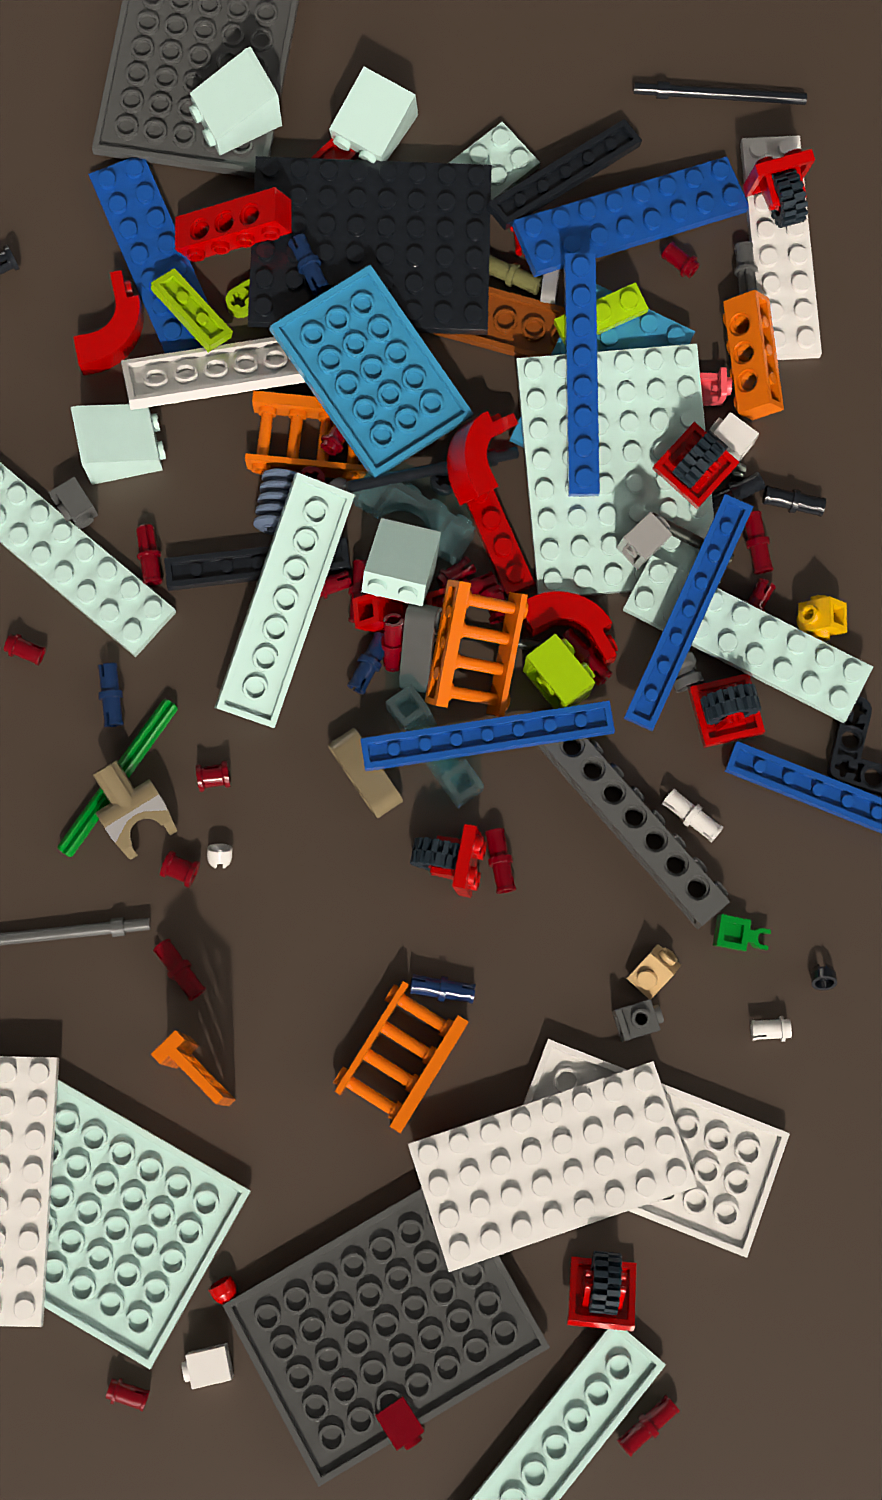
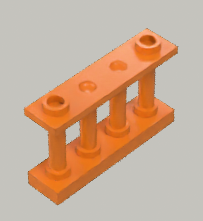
M253 390L252 405L254 413H258L261 416L257 453H245L247 469L262 475L264 471L273 468H282L300 473L305 467L316 466L324 472L325 477H342L348 481L367 477V470L363 465H359V459L349 445L346 463L329 462V454L321 448L320 444L322 443L321 437L328 434L333 426V421L315 396ZM276 415L288 416L291 419L286 457L268 456L272 422ZM306 418L318 419L321 422L316 460L298 459L302 424Z
M448 580L425 703L447 708L448 702L453 698L488 705L487 714L504 717L505 711L510 705L509 689L522 622L528 612V595L509 592V598L506 601L472 594L470 590L471 583ZM472 606L505 613L502 631L466 625L464 621L466 608ZM467 637L498 643L499 649L496 662L461 656L458 652L460 639ZM457 668L494 674L491 691L484 692L454 686L452 683L454 671Z
M404 981L400 987L394 984L385 998V1001L389 1003L386 1010L349 1069L343 1066L333 1082L338 1086L334 1091L337 1094L342 1095L344 1090L348 1088L389 1114L388 1118L392 1120L389 1127L400 1134L469 1023L459 1015L455 1021L450 1018L445 1020L405 995L409 984ZM397 1005L440 1031L439 1035L444 1039L438 1048L431 1046V1048L427 1047L388 1022ZM380 1032L423 1059L422 1062L427 1066L421 1076L416 1073L411 1075L370 1049ZM363 1060L406 1086L405 1090L410 1094L404 1104L399 1101L394 1103L353 1077Z

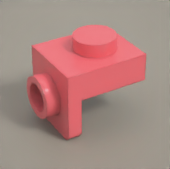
M720 367L718 373H700L703 406H723L727 395H731L732 378L727 377V367Z

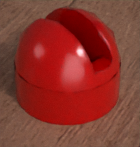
M227 1275L213 1283L208 1288V1291L217 1303L225 1304L235 1298L237 1287L231 1275Z

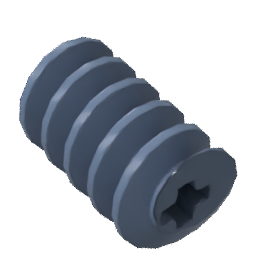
M273 468L262 473L263 483L260 484V492L262 494L258 496L257 502L259 506L256 507L255 512L258 517L254 519L253 523L256 529L266 534L274 535L292 484L291 480H293L297 472Z

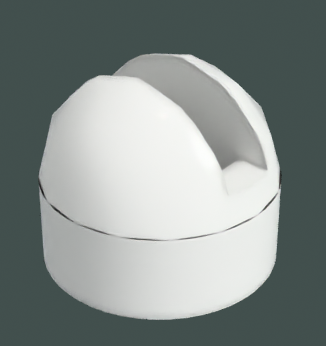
M227 844L209 845L207 847L209 864L213 868H217V864H222V868H226L232 860V846Z

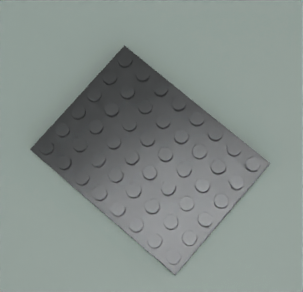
M122 0L92 145L93 154L121 159L133 157L146 159L148 163L255 178L256 156H271L275 129L219 155L215 146L209 147L202 133V130H204L202 123H196L190 113L189 106L192 105L190 92L244 49L251 46L278 94L280 105L299 0Z
M422 1188L223 1305L318 1487L392 1443L375 1417V1414L381 1412L391 1403L401 1398V1396H404L422 1425L550 1348L499 1255L451 1272L448 1271Z

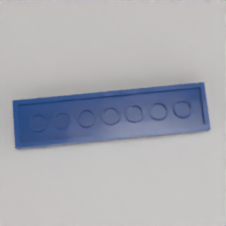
M726 156L514 220L512 227L534 277L563 269L565 253H595L596 258L746 213L749 205Z
M131 157L88 174L164 353L204 348L151 290V282L175 268L208 304L190 260L187 259V256L175 250V226L146 159Z

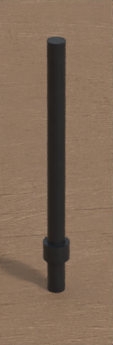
M657 81V83L634 82L633 94L654 95L656 99L685 97L806 105L807 93L670 84V81Z
M517 447L501 450L487 449V459L490 467L497 466L498 462L519 458ZM447 461L383 473L377 477L369 476L349 480L345 483L346 490L353 493L448 473Z

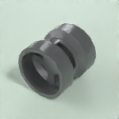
M688 652L673 686L676 693L687 691L690 686L699 685L705 681L702 673L695 670L697 661L693 652Z

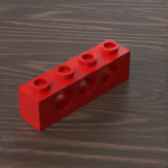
M276 187L177 216L175 217V250L187 256L188 260L199 262L203 261L206 257L227 254L234 249L252 247L255 243L276 240L280 236L292 233L291 199Z

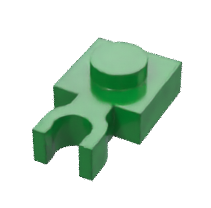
M718 914L713 946L747 951L749 943L755 949L768 950V945H762L758 942V936L760 933L771 934V930L765 928L750 930L751 920Z

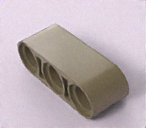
M352 728L329 743L328 747L366 805L378 819L402 803L403 799L383 769L365 771L360 739L362 737L355 728Z

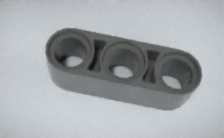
M409 604L407 607L399 685L402 689L422 693L427 691L442 607L423 604V606Z

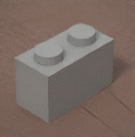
M650 512L623 537L616 548L638 570L672 536V533L669 531L671 527L662 516H655Z

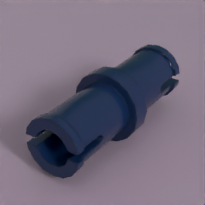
M298 234L294 236L297 244L294 243L293 239H290L288 242L298 262L297 269L300 274L305 276L311 293L315 296L324 293L321 286L326 291L330 288L320 268L321 261L317 255H314L306 235Z
M375 632L373 634V638L365 653L361 654L357 660L359 664L347 684L350 689L355 687L353 691L364 695L375 672H379L382 667L380 662L384 657V650L381 647L383 633Z
M117 663L98 665L101 692L98 693V697L103 705L104 727L124 725L121 708L123 690L119 689Z
M413 974L410 994L437 997V1001L442 1002L445 999L473 1004L476 984L450 981L445 976H441L438 979Z

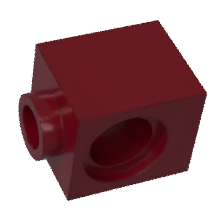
M401 1396V1398L391 1403L381 1412L375 1414V1417L397 1451L403 1446L407 1451L422 1441L421 1434L425 1432V1427L419 1423L404 1396Z

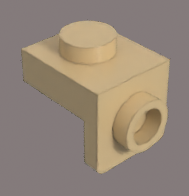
M657 944L626 979L648 999H652L674 976L681 964L671 950L662 948Z

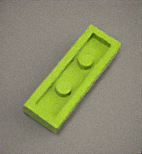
M175 268L151 282L153 293L208 353L232 338L233 331Z
M636 282L596 300L597 335L648 312L649 308ZM564 314L555 318L553 323L565 346Z

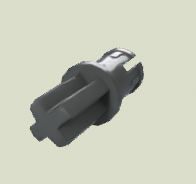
M742 241L734 247L737 265L734 274L738 277L739 295L752 290L757 291L755 272H758V267L754 265L753 243Z

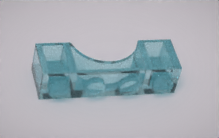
M367 472L364 477H369V473ZM396 483L353 492L355 494L353 504L378 520L389 513L405 511L420 517L428 529L441 532L437 556L452 565L459 561L474 538L475 527L472 526L473 523L467 517L461 514L455 516L447 511V507L442 502L434 498L431 500L421 495V491L410 483H406V485Z
M412 684L386 701V710L402 732L439 727L429 707ZM458 757L425 762L457 809L483 792V782L465 758Z

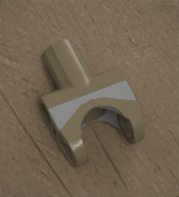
M117 760L93 774V777L110 802L95 813L111 839L130 860L138 856L132 846V839L130 837L131 829L137 821L153 819L161 826L164 825L170 836L177 832L164 800L150 779L134 788Z

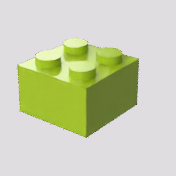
M554 634L526 656L523 672L553 709L579 705L590 696L595 684L593 680L595 675L591 668L585 662L580 664L573 655L575 650L569 641L565 638L561 640L557 634Z

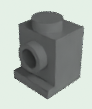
M75 477L48 492L66 522L72 519L78 529L89 526L94 521V518L98 516L93 504Z
M651 999L612 1011L621 1042L661 1030L659 1024L664 1022L660 1006L658 1004L653 1005ZM637 1013L645 1015L646 1023L644 1025L636 1023L635 1016Z

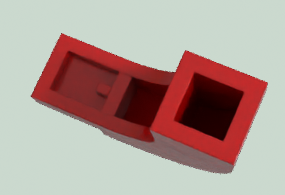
M122 270L110 272L116 303L115 312L110 322L96 332L73 336L78 364L83 376L103 372L119 364L121 360H124L132 352L141 336L144 323L143 306L139 295L134 296L131 280L125 281Z
M486 411L461 426L453 436L448 449L447 470L451 487L460 506L499 487L488 463L487 448L491 438L519 424L514 413L502 418L500 413L490 417L489 412Z
M446 587L427 593L423 604L443 608ZM372 594L352 599L355 629L384 633L383 618L387 614L397 613L403 618L404 631L405 613L409 603Z
M563 591L545 592L527 599L528 612L522 623L531 638L553 627H571L586 637L591 647L596 651V656L605 666L614 663L618 647L610 634L607 636L605 634L610 631L613 622L604 610L593 601L581 595Z

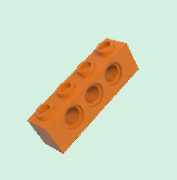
M752 290L723 301L725 311L723 313V322L728 334L726 347L731 357L732 368L730 369V377L735 388V409L738 414L751 420L784 410L769 298L756 290Z

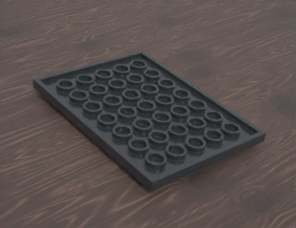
M256 156L254 193L276 187L291 199L292 233L280 236L276 240L255 243L251 247L248 327L270 328V325L320 296H315L311 293L305 276L300 274L297 269L298 262L288 245L290 239H293L294 243L297 244L294 236L305 234L314 255H317L321 261L320 268L330 285L329 289L371 265L417 333L487 335L491 214L487 210V205L491 201L492 165L375 161L373 164L368 160Z

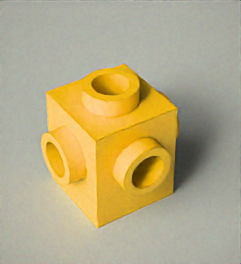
M826 595L812 596L810 601L798 603L797 625L799 630L821 641H828L830 636L847 633V603Z

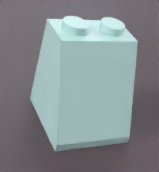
M251 46L244 49L190 92L192 105L189 106L190 113L196 123H202L204 127L202 133L209 147L215 146L219 155L282 126L278 94Z
M363 67L329 128L331 137L334 139L333 143L345 151H348L350 148L358 152L362 160H368L373 164L375 161H387L418 116L416 94Z
M130 404L71 407L81 463L92 485L163 470L161 460L166 459L165 449L162 441L157 442L155 433L161 431L157 413L151 414L149 407L133 410L130 409Z
M381 518L365 566L362 592L423 606L435 573L441 532Z

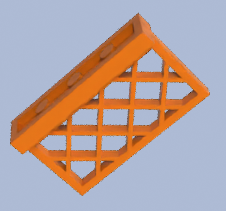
M175 1030L151 1053L161 1065L176 1069L180 1067L215 1104L230 1106L236 1100L192 1055L199 1045L190 1036Z

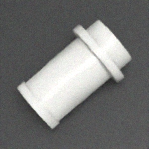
M779 1016V1019L751 1020L750 1022L752 1041L780 1039L781 1042H785L786 1038H791L792 1036L790 1019H784L783 1016Z

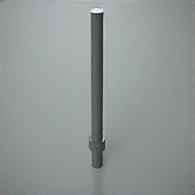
M124 917L111 918L110 922L0 933V946L112 934V937L126 936L127 932L151 930L150 918L125 920Z

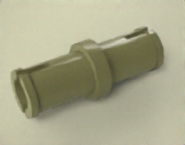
M490 254V275L504 280L505 285L510 287L515 285L534 295L539 293L543 277H534L532 273L521 269V265L517 263L509 264Z

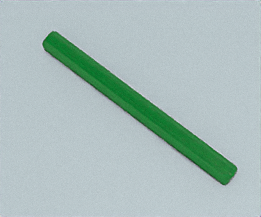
M162 700L118 761L128 778L177 712L178 707L170 700ZM101 788L97 790L58 844V850L68 857H72L98 822L99 818L95 812L110 803Z

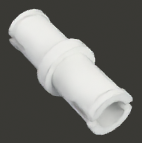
M675 788L662 803V805L683 819V824L686 827L690 825L711 843L724 828L701 811L703 807L699 804L696 806L678 793Z

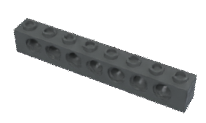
M587 738L537 745L697 930L730 902L726 897L728 892L719 881L713 882L705 872L708 870L703 862L696 856L692 859L685 851L687 846L681 837L676 833L670 834L663 826L666 824L664 818L655 809L649 810L643 803L645 798L635 786L630 788L622 779L624 774L615 763L609 764L602 756L604 752L595 740L591 739L589 741ZM566 742L576 743L579 747V753L575 755L567 754L563 749V744ZM587 765H594L598 768L600 776L589 778L584 774L583 768ZM608 788L616 789L620 794V800L617 802L608 801L604 796V790ZM629 811L636 812L640 816V824L637 826L628 824L625 820V813ZM646 836H657L661 841V848L657 850L649 848L646 844ZM674 858L680 861L682 871L677 874L670 872L666 865L668 859ZM690 882H696L701 885L703 889L701 897L696 898L689 894L688 884Z

